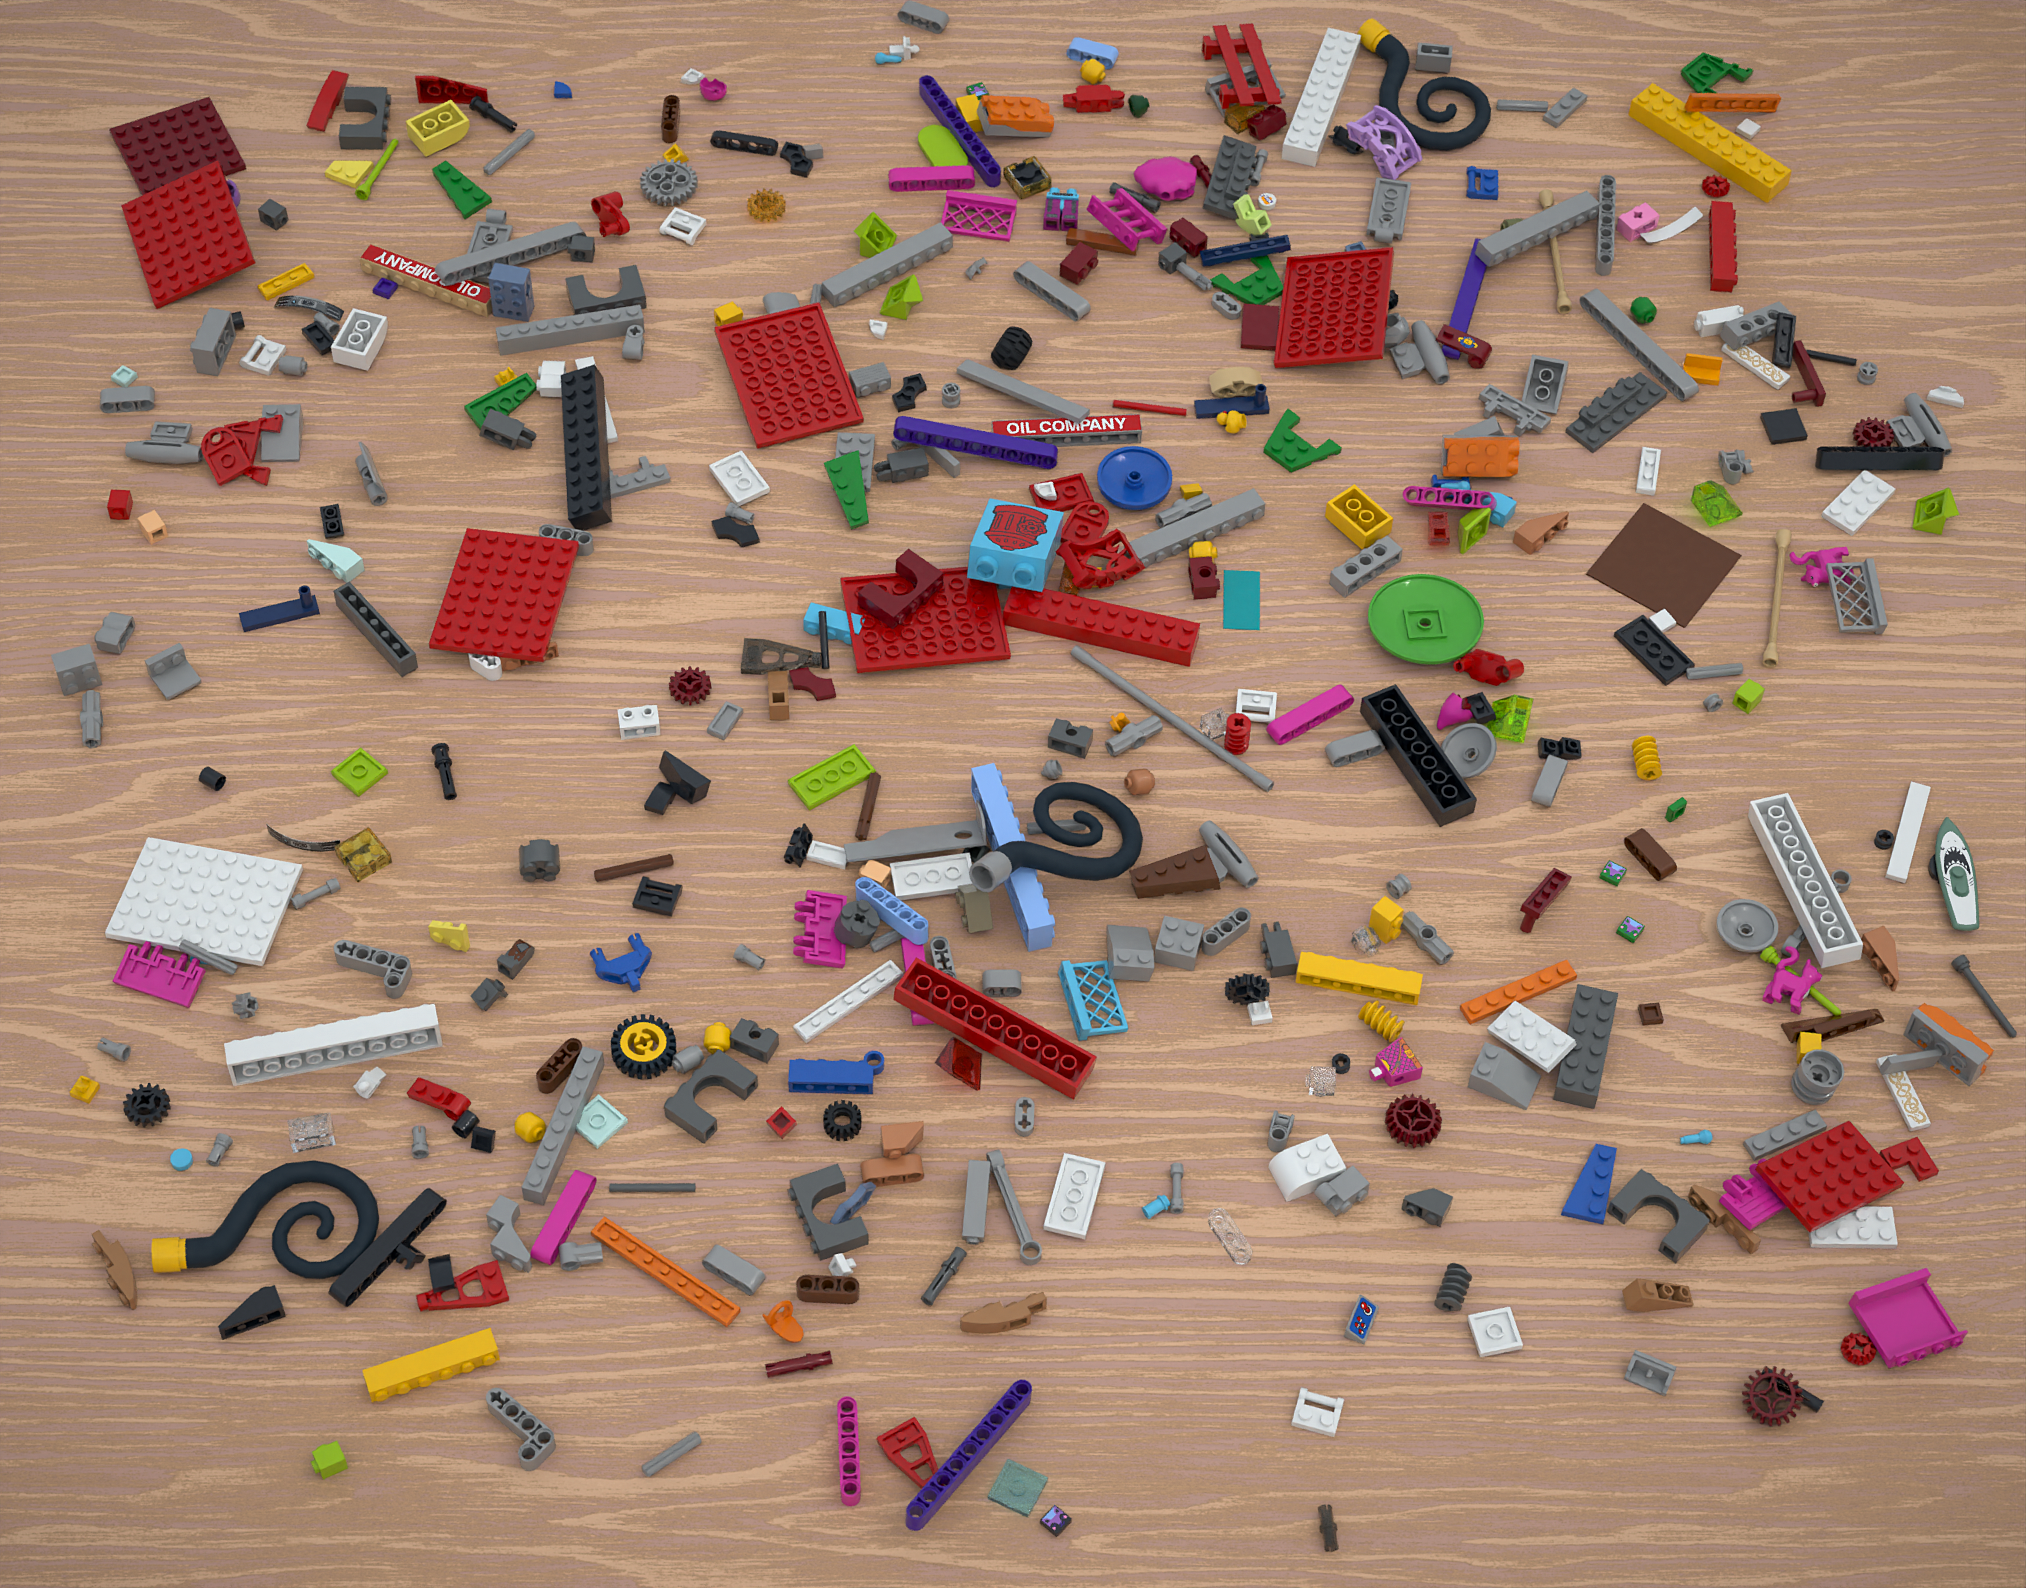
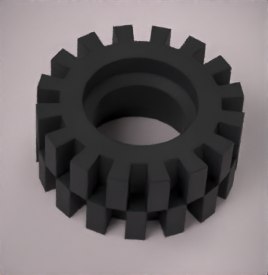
M838 1100L834 1101V1106L829 1104L828 1109L826 1108L823 1114L826 1134H830L832 1139L836 1136V1141H840V1138H844V1141H847V1137L853 1139L854 1134L858 1135L862 1124L861 1111L858 1109V1106L856 1104L852 1106L851 1101L845 1104V1100H841V1104L838 1103ZM839 1116H847L851 1121L849 1124L841 1126L837 1125L834 1120Z

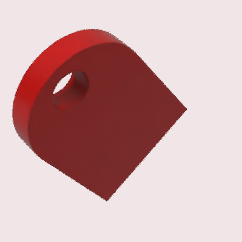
M217 427L207 432L203 437L201 451L220 487L253 468L238 437L232 430L225 427ZM215 435H221L218 442L212 441Z
M1092 501L1078 504L1062 528L1061 542L1065 543L1071 540L1083 543L1101 538L1109 524L1107 509L1103 505ZM1097 510L1098 513L1092 514L1089 511Z

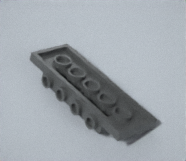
M1223 136L1202 209L1236 220L1237 212L1233 204L1243 195L1248 194L1246 191H1248L1251 183L1248 179L1252 178L1254 173L1252 168L1255 167L1257 158L1254 157L1257 146L1232 137Z
M1641 372L1633 378H1620L1613 389L1611 387L1607 388L1601 398L1597 396L1589 407L1583 406L1579 411V418L1566 427L1565 433L1594 453L1665 399L1667 392Z

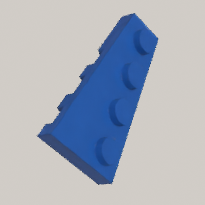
M1601 1144L1595 1145L1561 1212L1562 1216L1598 1224L1604 1223L1617 1148Z

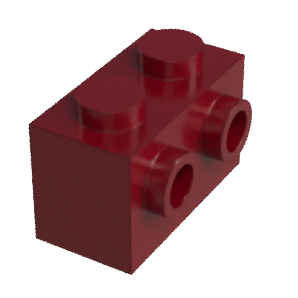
M1079 242L1060 263V276L1078 285L1098 265V251Z

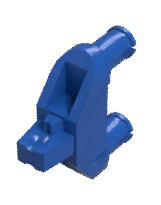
M634 933L636 939L633 934L628 937V941L634 950L631 953L607 961L601 948H596L598 953H596L595 949L590 952V956L596 965L595 972L599 978L621 985L628 983L632 992L641 990L638 979L641 978L647 968L652 952L650 948L644 945L639 933Z

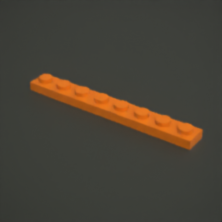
M605 1216L592 1229V1237L724 1326L728 1327L741 1312L739 1306Z

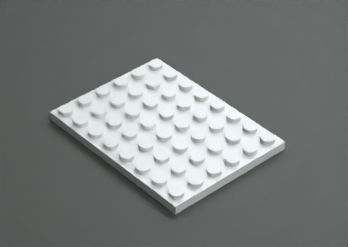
M148 837L105 931L106 938L144 944L148 941L151 943V946L156 947L160 945L165 949L180 951L178 949L179 945L185 939L226 960L263 966L303 871L302 864Z

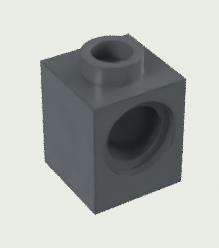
M272 199L266 201L258 209L260 222L276 231L288 221L286 207Z
M572 237V242L568 243V254H571V261L593 263L595 254L594 237Z
M1173 243L1159 252L1158 265L1162 270L1171 275L1177 271L1176 268L1180 262L1186 264L1187 252L1177 243Z

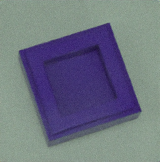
M381 278L372 289L373 294L390 299L397 290L398 284Z

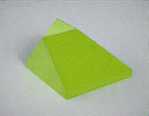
M874 212L854 230L860 237V255L869 258L891 248L897 237V234Z
M914 274L889 288L879 312L881 315L907 320L911 307L923 301L917 278Z
M1949 487L1917 500L1913 522L1914 530L1942 535L1945 521L1959 515Z
M1490 508L1472 509L1459 520L1457 533L1459 549L1462 555L1487 534L1491 515Z

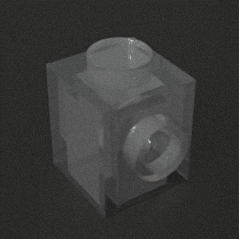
M1222 708L1202 715L1200 729L1211 740L1222 737L1226 733V721L1230 715L1225 713Z
M1310 1066L1309 1074H1305V1087H1309V1095L1318 1097L1334 1096L1336 1067Z

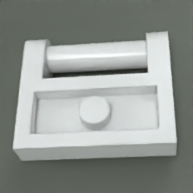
M675 207L662 223L659 232L664 235L669 234L686 241L689 245H693L696 237L706 226V219ZM674 226L676 228L689 232V234L680 232L670 227Z
M257 335L254 339V344L246 356L241 358L239 364L245 369L270 376L279 363L280 357H283L287 351L286 346ZM259 348H264L256 361H251Z
M1238 689L1236 713L1245 714L1250 721L1266 722L1269 725L1275 720L1277 693ZM1242 710L1269 712V715L1243 713Z
M1301 1387L1291 1426L1335 1437L1344 1399L1339 1397L1334 1399L1312 1393L1308 1389ZM1305 1400L1334 1407L1335 1410L1334 1412L1305 1405L1304 1402Z

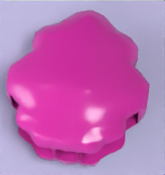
M1168 156L1147 160L1136 168L1133 175L1135 181L1149 194H1154L1165 201L1184 200L1194 194L1197 168L1189 162Z

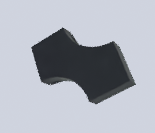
M785 142L780 152V158L790 163L791 174L808 178L813 167V161L803 155L802 145Z
M921 373L903 377L904 385L902 389L892 395V401L898 413L914 409L916 397L921 392L927 390Z
M730 516L712 521V527L717 539H731L737 542L741 548L760 543L754 525L737 524Z

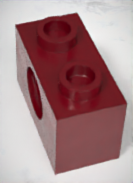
M1212 556L1189 558L1188 574L1193 599L1216 598L1217 590H1220V581L1215 576L1217 575V565L1213 564Z

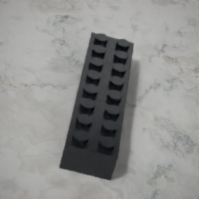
M1394 684L1363 697L1360 713L1371 729L1377 731L1385 749L1439 827L1474 813L1477 798L1398 686Z

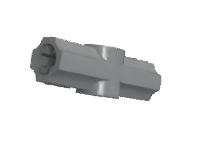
M1202 493L1188 500L1184 498L1178 499L1172 507L1156 514L1155 519L1158 526L1163 528L1211 507L1210 497L1207 493Z
M88 690L82 694V711H80L82 742L84 746L89 748H97L101 744V727H103L101 696L99 692L94 690Z
M1152 715L1138 724L1129 723L1123 728L1121 733L1105 741L1108 753L1111 756H1116L1131 747L1134 749L1141 747L1147 738L1163 730L1161 720L1157 715Z
M1413 911L1404 914L1401 926L1416 940L1418 948L1427 951L1439 964L1447 963L1454 955V951L1437 935L1435 927L1426 925Z

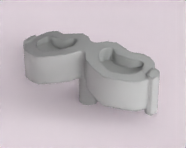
M984 257L975 261L966 270L970 280L975 271L978 274L981 273L979 269L981 265L988 264Z
M1740 450L1743 463L1742 472L1744 474L1753 473L1754 470H1752L1750 465L1751 459L1745 460V452Z

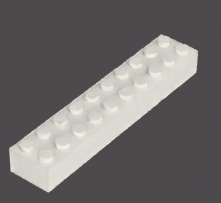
M1332 28L1327 29L1284 140L1282 159L1313 167L1316 166L1359 53L1361 35Z
M1785 793L1750 801L1748 818L1821 968L1860 960L1863 943L1789 794Z
M423 1004L409 1009L402 1008L393 1012H381L372 1016H360L356 1019L339 1020L335 1023L318 1024L313 1027L297 1028L292 1031L275 1032L271 1035L254 1036L250 1039L233 1040L229 1043H224L227 1066L233 1086L443 1047L435 1004Z

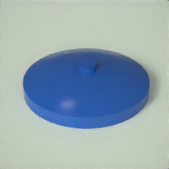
M1139 446L1122 447L1112 451L1101 461L1097 472V484L1101 494L1112 504L1124 509L1142 510L1151 508L1166 498L1172 486V470L1165 458L1151 449Z

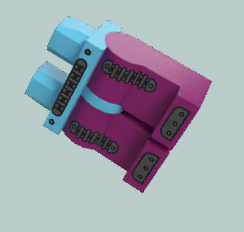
M1051 188L1050 192H1047L1043 230L1059 231L1060 215H1062L1061 231H1068L1069 228L1077 229L1079 194H1077L1076 189H1068L1067 193H1060V189ZM1056 221L1057 223L1055 225H1049L1047 222ZM1065 222H1074V225L1069 227L1065 225Z

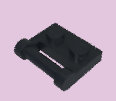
M643 876L632 903L633 908L672 917L677 901L681 896L683 885L657 882ZM647 888H652V889H657V890H661V891H665V892H670V893H672V894L663 893V892H659V891H655V890H650V889H647Z

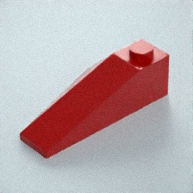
M415 76L419 103L443 104L452 100L455 104H470L475 96H480L484 102L489 103L486 88L438 76Z

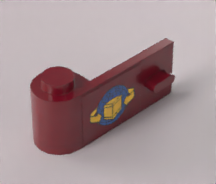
M1446 324L1443 325L1436 338L1437 342L1469 355L1468 363L1475 369L1483 368L1492 352L1491 345L1486 341Z

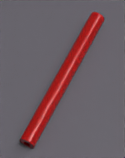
M1121 400L1113 401V407L1180 416H1186L1187 409Z

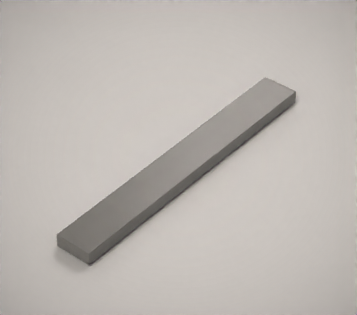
M969 359L957 367V373L1078 424L1090 414V409Z

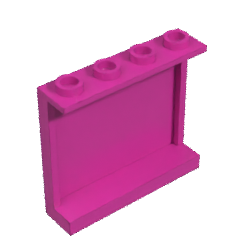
M1927 1268L1857 1291L1848 1303L1888 1368L1894 1366L1902 1367L1911 1360H1922L1928 1354H1939L1948 1347L1956 1348L1964 1342L1963 1339L1968 1333L1967 1330L1960 1332L1957 1330L1930 1288L1927 1280L1931 1274Z

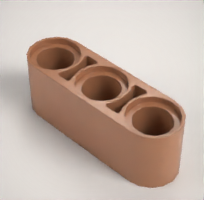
M917 1154L902 1155L895 1159L889 1157L869 1159L860 1164L862 1182H872L876 1187L918 1182L924 1178L922 1158Z

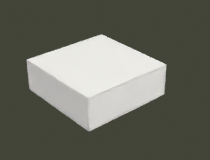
M1746 118L1736 128V132L1751 140L1760 131L1761 126Z
M1665 609L1649 617V620L1662 633L1676 626V621Z

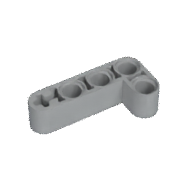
M340 940L334 945L336 961L340 966L384 977L386 994L392 999L400 998L404 994L412 977V969L408 957L348 940Z
M492 1388L486 1394L489 1412L525 1442L518 1450L521 1467L526 1471L537 1469L556 1448L554 1433L504 1390ZM511 1413H517L514 1417L508 1416ZM528 1426L533 1427L531 1430H524ZM545 1439L550 1440L546 1444L540 1443L542 1440ZM527 1455H533V1456H534V1457L531 1458V1459H525V1457H526Z

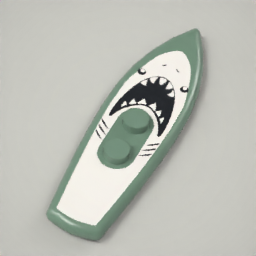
M1945 817L1939 828L1935 844L1936 868L1943 898L1954 929L1961 931L1976 930L1980 925L1977 880L1973 858L1962 833L1949 817Z

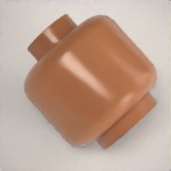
M1148 769L1130 770L1127 777L1124 778V786L1132 795L1148 794L1155 786V778Z

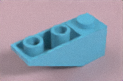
M1490 492L1495 497L1497 505L1491 511L1489 521L1503 528L1515 514L1517 501L1501 493ZM1466 497L1464 504L1471 503L1472 497ZM1485 498L1483 505H1489L1491 498Z

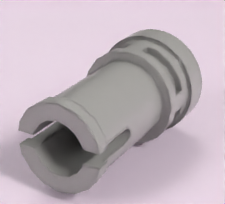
M318 312L314 316V322L318 321L330 336H335L339 332V324L328 319L322 312Z
M730 502L728 504L725 516H730L733 519L736 518L749 525L754 520V513L740 508L735 503Z
M743 944L737 947L733 956L736 960L746 962L757 970H761L766 959L751 952V949Z
M104 1037L100 1039L103 1044L98 1043V1050L109 1053L123 1062L128 1059L131 1053L129 1045L115 1043Z
M419 1126L412 1128V1156L416 1159H423L429 1155L428 1143L426 1142V1128L424 1126H420V1133Z
M218 1133L214 1147L206 1162L214 1167H218L224 1153L232 1145L233 1139L225 1134Z

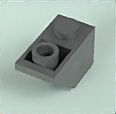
M1431 1188L1406 1195L1403 1199L1401 1210H1404L1411 1216L1424 1219L1431 1225L1441 1227L1451 1208L1453 1196Z

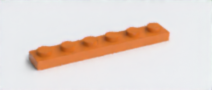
M1690 93L1684 108L1687 112H1776L1781 97L1779 94Z
M1566 959L1460 1005V1010L1469 1024H1473L1506 1010L1514 1001L1522 1003L1574 981L1577 978V974Z

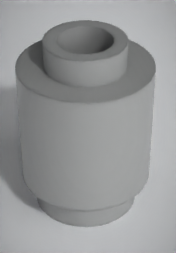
M289 355L280 357L279 371H283L284 374L302 376L307 371L308 364L304 357Z
M697 1045L689 1046L673 1056L672 1065L677 1072L680 1071L684 1074L701 1064V1061L704 1060V1055Z

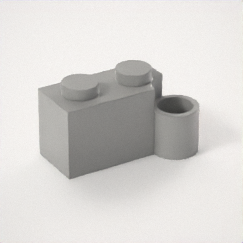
M1351 1166L1329 1183L1324 1182L1319 1185L1314 1194L1337 1216L1341 1212L1346 1213L1355 1202L1363 1201L1368 1196L1370 1183L1354 1166Z

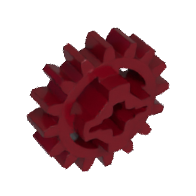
M1867 417V421L1861 419L1860 423H1856L1852 433L1854 435L1853 441H1857V446L1862 445L1863 447H1890L1894 438V430L1889 429L1890 424H1884L1885 420L1878 421L1877 417L1871 420L1870 417Z
M691 666L688 667V670L682 667L680 673L675 671V677H670V695L674 696L675 701L681 700L682 705L688 702L689 706H691L694 701L699 704V699L705 701L706 695H710V689H712L710 676L706 675L705 670L699 672V667H696L695 670H692Z

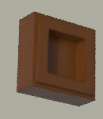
M1659 1002L1639 1004L1638 1011L1642 1026L1663 1024L1664 1019Z

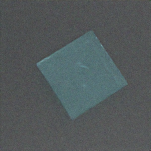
M1007 1459L988 1494V1499L1028 1518L1048 1481V1477Z

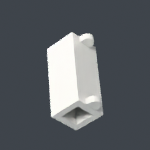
M1736 305L1698 312L1697 318L1694 321L1695 330L1699 332L1700 337L1721 334L1726 322L1744 316L1743 307Z

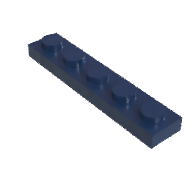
M1287 234L1201 250L1200 257L1203 267L1213 266L1236 260H1246L1252 257L1290 251L1291 245Z

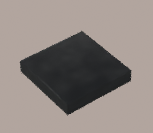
M1797 408L1761 413L1760 418L1771 445L1807 440L1808 435Z

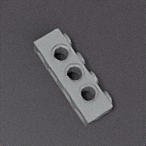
M1779 301L1726 322L1720 337L1733 350L1745 347L1747 344L1757 342L1775 333L1777 314L1779 312L1793 314Z
M1388 535L1378 539L1372 546L1364 548L1358 555L1349 558L1340 567H1335L1330 573L1329 584L1346 598L1399 563L1403 549Z

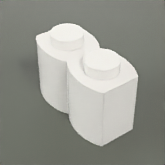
M543 361L542 366H539L538 375L540 380H537V391H540L541 397H562L561 375L566 374L565 361Z

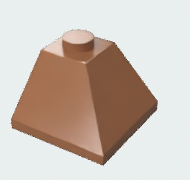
M917 1121L881 1126L880 1142L883 1156L895 1159L907 1154L923 1140L924 1122Z

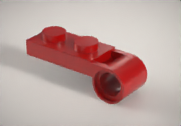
M420 1077L417 1078L407 1092L409 1098L444 1111L446 1116L454 1121L471 1105V1101L463 1094Z

